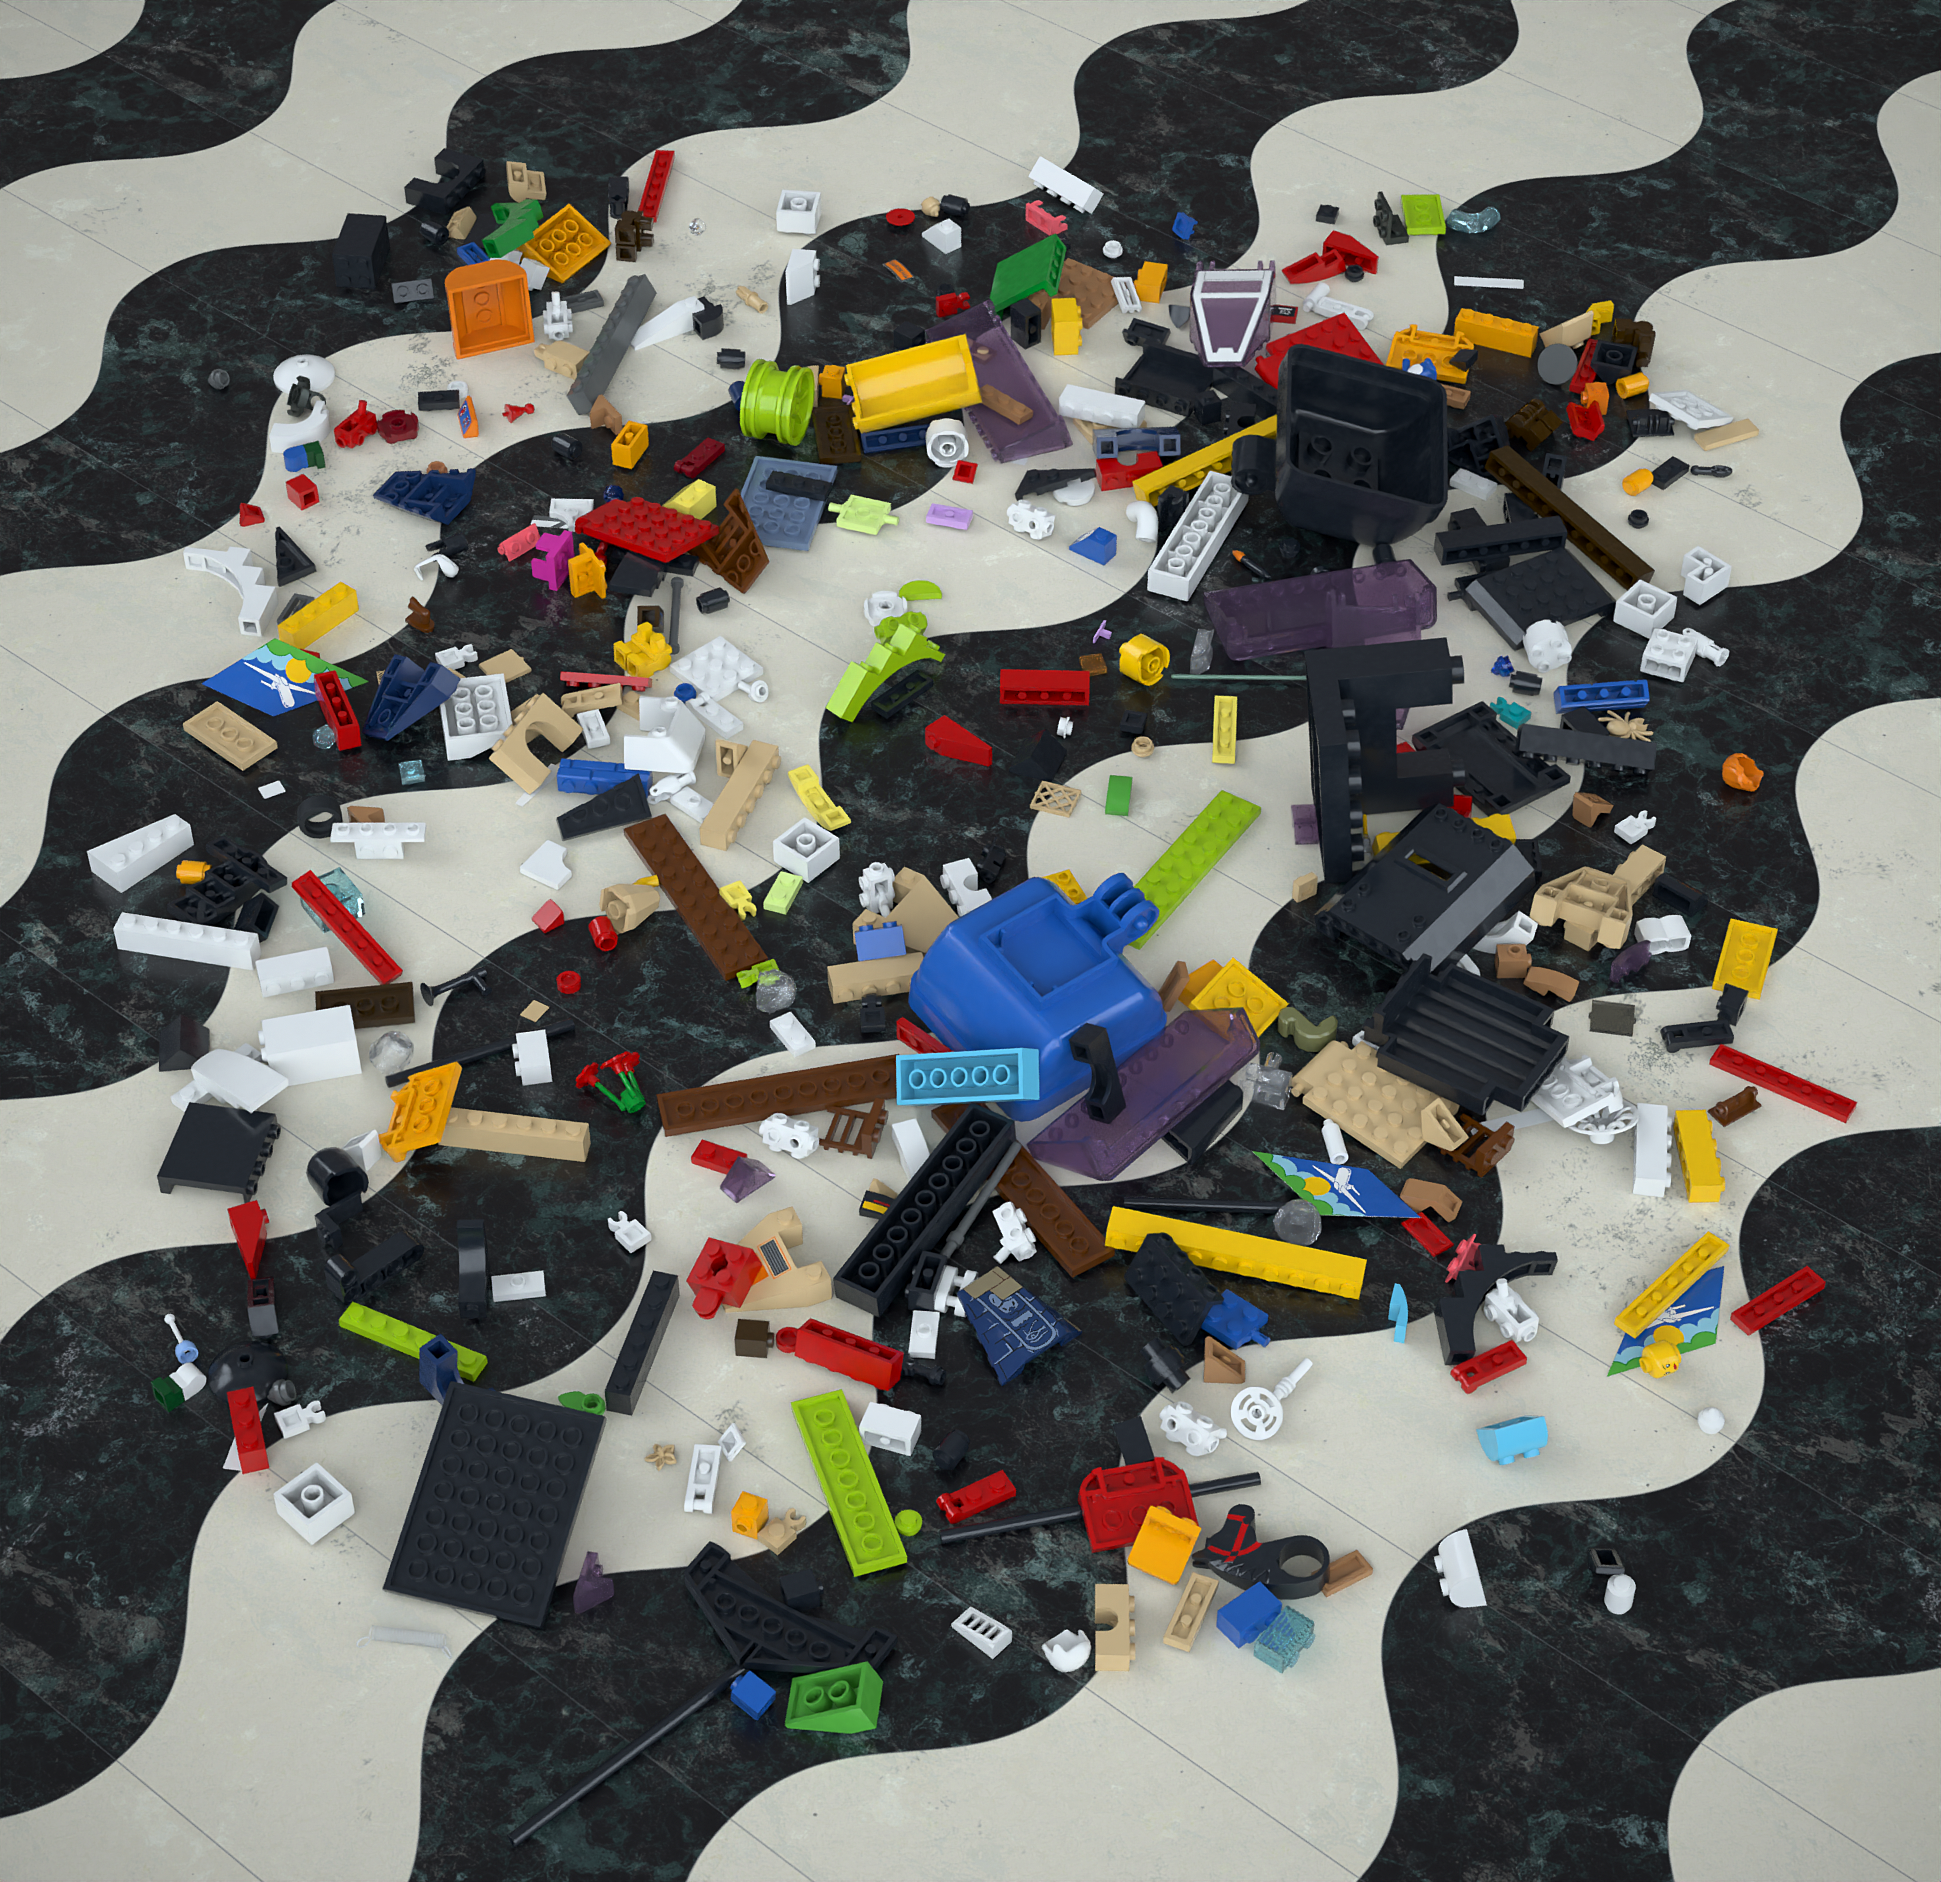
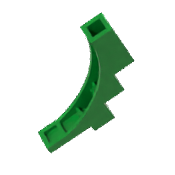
M525 199L520 203H495L490 206L496 222L503 225L482 239L488 257L502 258L534 238L533 231L539 228L537 221L544 217L537 199Z

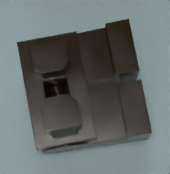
M629 210L621 214L622 220H618L615 226L616 261L636 262L637 251L641 252L642 247H652L654 244V234L644 233V230L652 231L653 218L643 216V211Z
M1615 318L1611 342L1638 347L1634 363L1636 367H1648L1656 336L1653 325L1647 321L1633 322L1632 319Z
M1532 399L1505 422V425L1507 426L1509 438L1512 439L1514 436L1519 438L1522 436L1527 441L1526 447L1531 452L1554 432L1563 421L1552 410L1548 411L1541 400Z

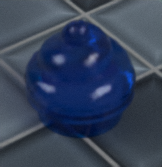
M616 485L607 486L606 490L603 491L604 501L607 503L613 499L623 500L624 493L622 488Z
M1508 655L1505 657L1499 656L1491 669V673L1502 677L1511 676L1510 673L1515 672Z

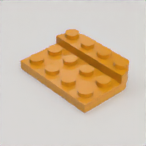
M1411 324L1410 328L1395 332L1386 366L1402 370V361L1405 358L1410 360V367L1424 362L1426 358H1430L1436 368L1437 380L1461 384L1466 383L1469 369L1464 372L1449 363L1460 349H1474V343H1471L1464 337L1465 333L1457 331L1456 336L1419 331L1417 330L1418 325Z
M458 1062L413 1074L408 1077L410 1082L399 1092L393 1090L390 1098L395 1103L390 1124L387 1132L379 1134L378 1137L382 1148L394 1162L398 1163L405 1160L407 1151L441 1142L462 1070Z

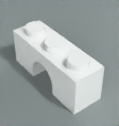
M517 249L502 258H490L489 261L495 259L507 260L521 266L527 273L528 290L530 291L533 288L542 289L550 269L537 260L523 258L520 265L522 252Z
M969 858L943 865V875L940 876L941 884L944 889L947 888L951 903L957 906L959 918L992 900L987 889L978 890V873Z

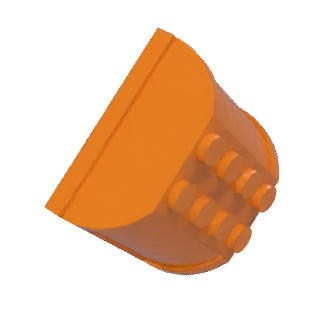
M495 259L459 267L448 274L445 279V289L453 336V348L457 360L535 342L527 273L521 266L511 261Z

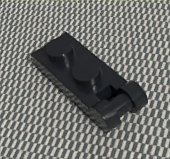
M1728 1019L1668 1025L1660 1030L1662 1039L1666 1041V1050L1669 1053H1675L1685 1048L1731 1044L1734 1041V1035Z

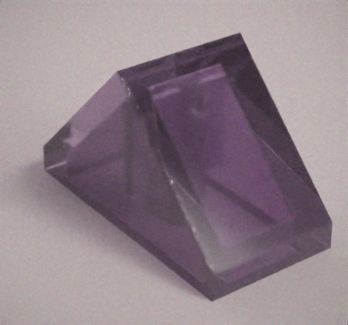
M738 1156L720 1185V1189L735 1203H738L774 1179L775 1174L759 1160Z

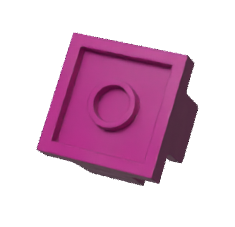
M566 530L560 536L543 533L535 545L536 549L548 552L546 561L533 558L531 561L533 577L548 581L549 589L558 591L568 577V560L575 557L572 532Z

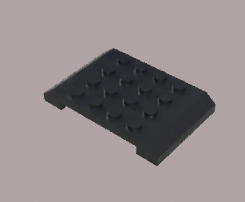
M1559 547L1478 578L1464 592V596L1514 651L1524 648L1523 635L1525 637L1527 634L1526 630L1536 622L1551 620V623L1558 621L1563 626H1567L1595 614L1604 617L1614 613L1616 608V599L1564 547Z
M1481 701L1413 734L1412 743L1416 751L1448 748L1450 760L1463 759L1465 787L1455 788L1463 795L1472 796V803L1488 817L1493 814H1509L1570 783L1571 776L1557 764L1549 766L1540 757L1535 756L1534 759L1521 758V754H1515L1517 737L1496 720L1497 713L1485 702Z

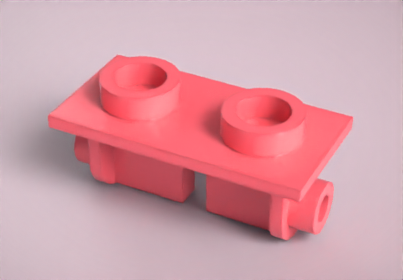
M533 523L500 543L498 552L501 555L505 554L510 562L534 548L540 539L536 524Z
M1473 1234L1467 1241L1463 1239L1455 1251L1458 1253L1457 1258L1454 1257L1447 1267L1449 1274L1445 1280L1446 1283L1452 1278L1456 1280L1459 1271H1476L1473 1259L1478 1245H1482L1473 1242L1476 1234Z

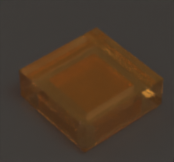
M1101 653L1080 657L1079 663L1082 670L1090 671V676L1107 673V666Z

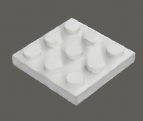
M1688 390L1652 393L1649 401L1656 404L1655 407L1657 409L1668 411L1671 413V417L1683 420L1689 428L1695 430L1714 426L1720 427L1730 424L1733 420L1731 415Z
M721 636L669 665L670 672L682 682L691 684L698 694L706 691L715 702L738 690V684L741 680L750 683L763 675V667Z

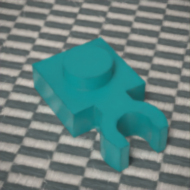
M1498 697L1497 704L1490 703V708L1497 714H1500L1499 719L1515 729H1518L1519 725L1525 724L1531 719L1532 712L1515 702L1509 705L1504 698Z

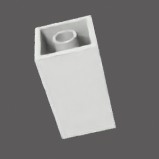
M350 1005L261 1020L263 1030L258 1031L260 1045H265V1047L261 1048L263 1063L268 1062L266 1066L286 1077L289 1086L362 1073Z

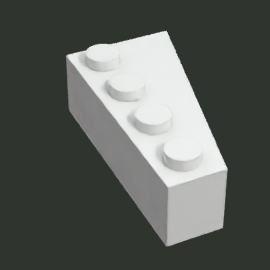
M174 814L87 851L91 871L122 893L192 847L194 842L190 824Z

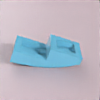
M1395 1283L1388 1320L1397 1321L1394 1342L1404 1343L1408 1322L1407 1301L1401 1285Z

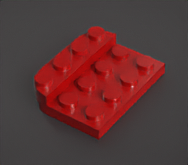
M1154 1457L1153 1461L1102 1470L1101 1467L1091 1471L1080 1486L1078 1504L1081 1505L1092 1553L1133 1546L1150 1505L1164 1507L1171 1511V1515L1180 1519L1183 1517L1189 1518L1196 1522L1199 1527L1186 1474L1183 1469L1165 1460V1457Z

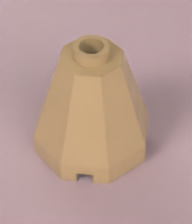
M616 884L601 890L599 907L601 912L605 911L607 917L610 918L616 933L620 934L636 928L659 908L660 895L651 885Z

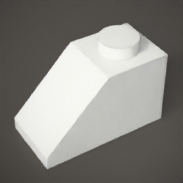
M950 219L944 220L922 233V237L945 254L961 247V227Z

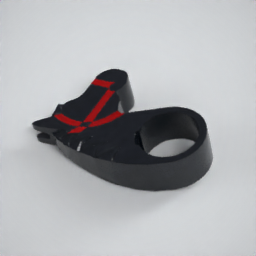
M1246 1504L1233 1506L1228 1512L1223 1528L1211 1538L1206 1537L1205 1549L1192 1554V1559L1194 1560L1192 1562L1193 1567L1211 1569L1223 1580L1243 1590H1248L1260 1581L1280 1600H1294L1314 1596L1323 1590L1324 1585L1328 1584L1330 1579L1329 1552L1320 1540L1307 1535H1296L1259 1543L1255 1533V1512L1251 1506ZM1300 1555L1310 1556L1322 1565L1318 1572L1308 1577L1290 1575L1281 1567L1288 1559Z

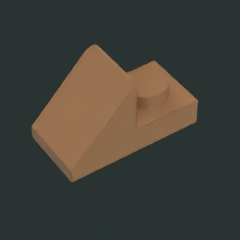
M602 394L599 395L590 411L591 429L605 425L615 435L619 434L623 429L622 415Z
M1575 792L1573 796V817L1591 828L1600 813H1610L1614 805L1596 794Z
M347 807L349 823H385L382 808Z

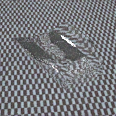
M1198 629L1191 655L1190 674L1199 675L1210 668L1213 657V649L1210 644L1214 629L1211 631Z

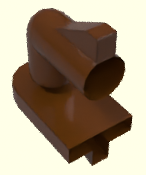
M412 596L408 609L413 612L405 618V622L423 633L432 632L434 630V621L430 619V611Z

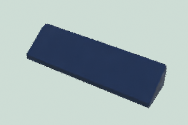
M930 424L860 433L859 439L863 452L866 454L926 445V432Z

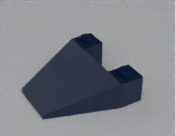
M395 654L382 676L361 733L387 741L448 700L456 691L461 679L441 664L430 662L426 670H423L409 658Z

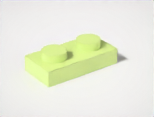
M781 871L764 901V909L786 914L803 884V877Z

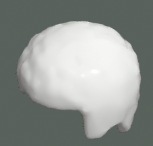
M1064 1630L1056 1637L1044 1643L1042 1649L1045 1652L1046 1658L1055 1669L1061 1672H1071L1085 1664L1091 1652V1644L1082 1630L1078 1631V1635L1069 1630Z

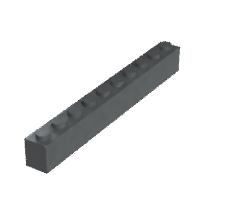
M646 274L634 275L627 280V284L621 291L619 299L616 301L612 312L609 314L599 336L596 338V342L590 349L588 357L583 362L581 370L577 373V377L570 387L566 397L578 415L589 413L597 397L601 394L604 395L657 294Z

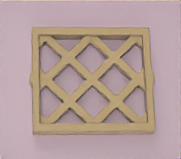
M1042 781L1037 792H1035L1030 808L1069 818L1074 807L1077 805L1081 790ZM1043 788L1047 789V792L1041 793ZM1061 791L1063 795L1056 797L1054 793ZM1051 795L1052 799L1046 800L1044 796ZM1076 795L1075 799L1071 801L1069 797ZM1038 798H1041V800L1043 801L1037 804L1035 803ZM1066 798L1068 802L1061 804L1059 800ZM1056 802L1057 806L1051 807L1049 803ZM1071 805L1069 811H1066L1064 807Z

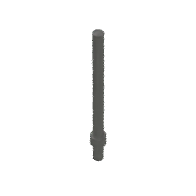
M1014 1141L956 1230L951 1231L947 1237V1244L941 1251V1255L948 1256L949 1259L954 1250L961 1246L964 1241L963 1236L1022 1148L1020 1143Z

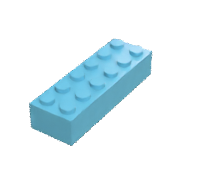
M1012 1048L896 1055L897 1105L930 1106L969 1104L971 1102L989 1103L1039 1100V1049Z

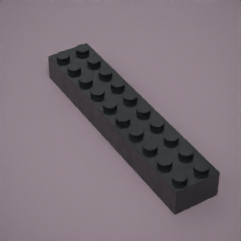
M971 1102L833 1277L836 1298L880 1317L912 1276L914 1265L919 1262L922 1251L930 1252L1004 1157L1011 1144L1016 1141L1015 1121Z

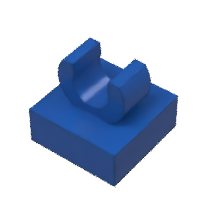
M1184 212L1178 213L1172 231L1182 239H1189L1190 234L1194 233V224L1198 222L1192 217L1187 216Z

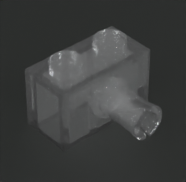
M1274 1052L1269 1053L1264 1065L1244 1061L1237 1080V1085L1244 1092L1243 1100L1284 1110L1291 1094L1292 1073L1278 1069L1283 1060L1281 1055L1276 1053L1274 1060H1272Z

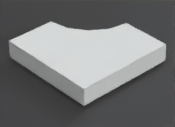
M551 499L550 518L564 521L568 526V530L575 532L576 519L594 509V499Z
M547 840L520 866V873L559 890L572 877L571 870L565 867L563 863L567 855V849Z

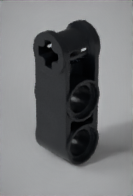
M628 176L609 177L608 200L610 217L614 219H621V214L627 211V205L629 204Z

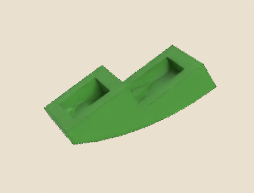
M1110 775L1105 814L1128 816L1133 777Z

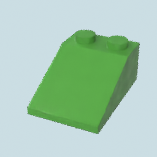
M868 1661L793 1678L785 1726L791 1729L848 1734L875 1729L883 1681Z

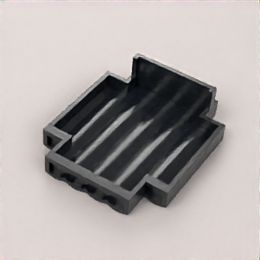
M1423 953L1417 961L1414 960L1407 974L1404 973L1399 978L1397 986L1389 990L1385 1001L1376 1006L1372 1017H1368L1363 1024V1040L1379 1047L1376 1053V1058L1378 1059L1377 1067L1480 1115H1484L1488 1111L1494 1100L1522 1112L1568 1051L1570 1036L1550 1028L1553 1024L1555 1009L1452 963L1444 971L1441 970L1438 976L1430 974L1432 956Z

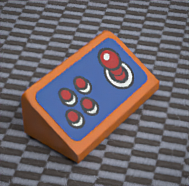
M467 396L458 412L463 438L478 437V422L472 397Z

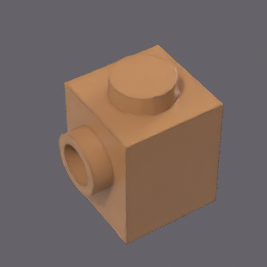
M1496 944L1494 963L1497 978H1526L1527 968L1531 967V954H1527L1525 944Z

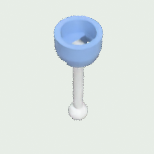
M167 1314L165 1322L170 1324L179 1342L175 1348V1354L179 1362L183 1364L193 1362L198 1356L195 1344L189 1340H183L174 1322L175 1316Z

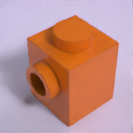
M1606 382L1585 383V390L1581 392V403L1585 408H1588L1595 400L1599 403L1601 414H1607L1609 392Z

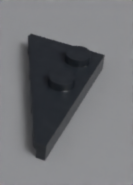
M1095 468L1027 470L1015 493L1017 501L1023 500L1024 495L1033 492L1038 496L1049 491L1068 487L1067 482L1080 478L1081 482L1096 478L1097 474Z
M280 526L276 527L278 586L281 587L316 572V566Z

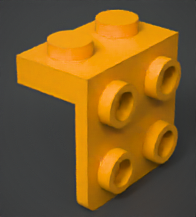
M1150 1505L1140 1532L1128 1556L1127 1563L1160 1580L1176 1585L1183 1573L1201 1528L1189 1518L1183 1517L1180 1519L1171 1515V1511L1164 1507Z

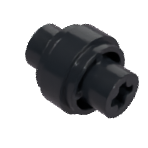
M1156 1337L1139 1351L1147 1361L1143 1366L1146 1370L1144 1373L1152 1384L1156 1383L1157 1386H1160L1164 1383L1173 1394L1191 1379L1183 1369L1187 1364L1184 1360L1186 1357L1178 1347L1175 1348L1172 1344L1166 1347Z

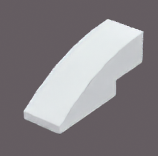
M916 1118L892 1124V1139L900 1154V1163L908 1181L911 1180L930 1156Z

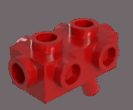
M359 400L358 409L334 428L335 441L339 447H349L352 449L356 445L361 446L364 443L365 437L376 433V414L366 410L367 401Z

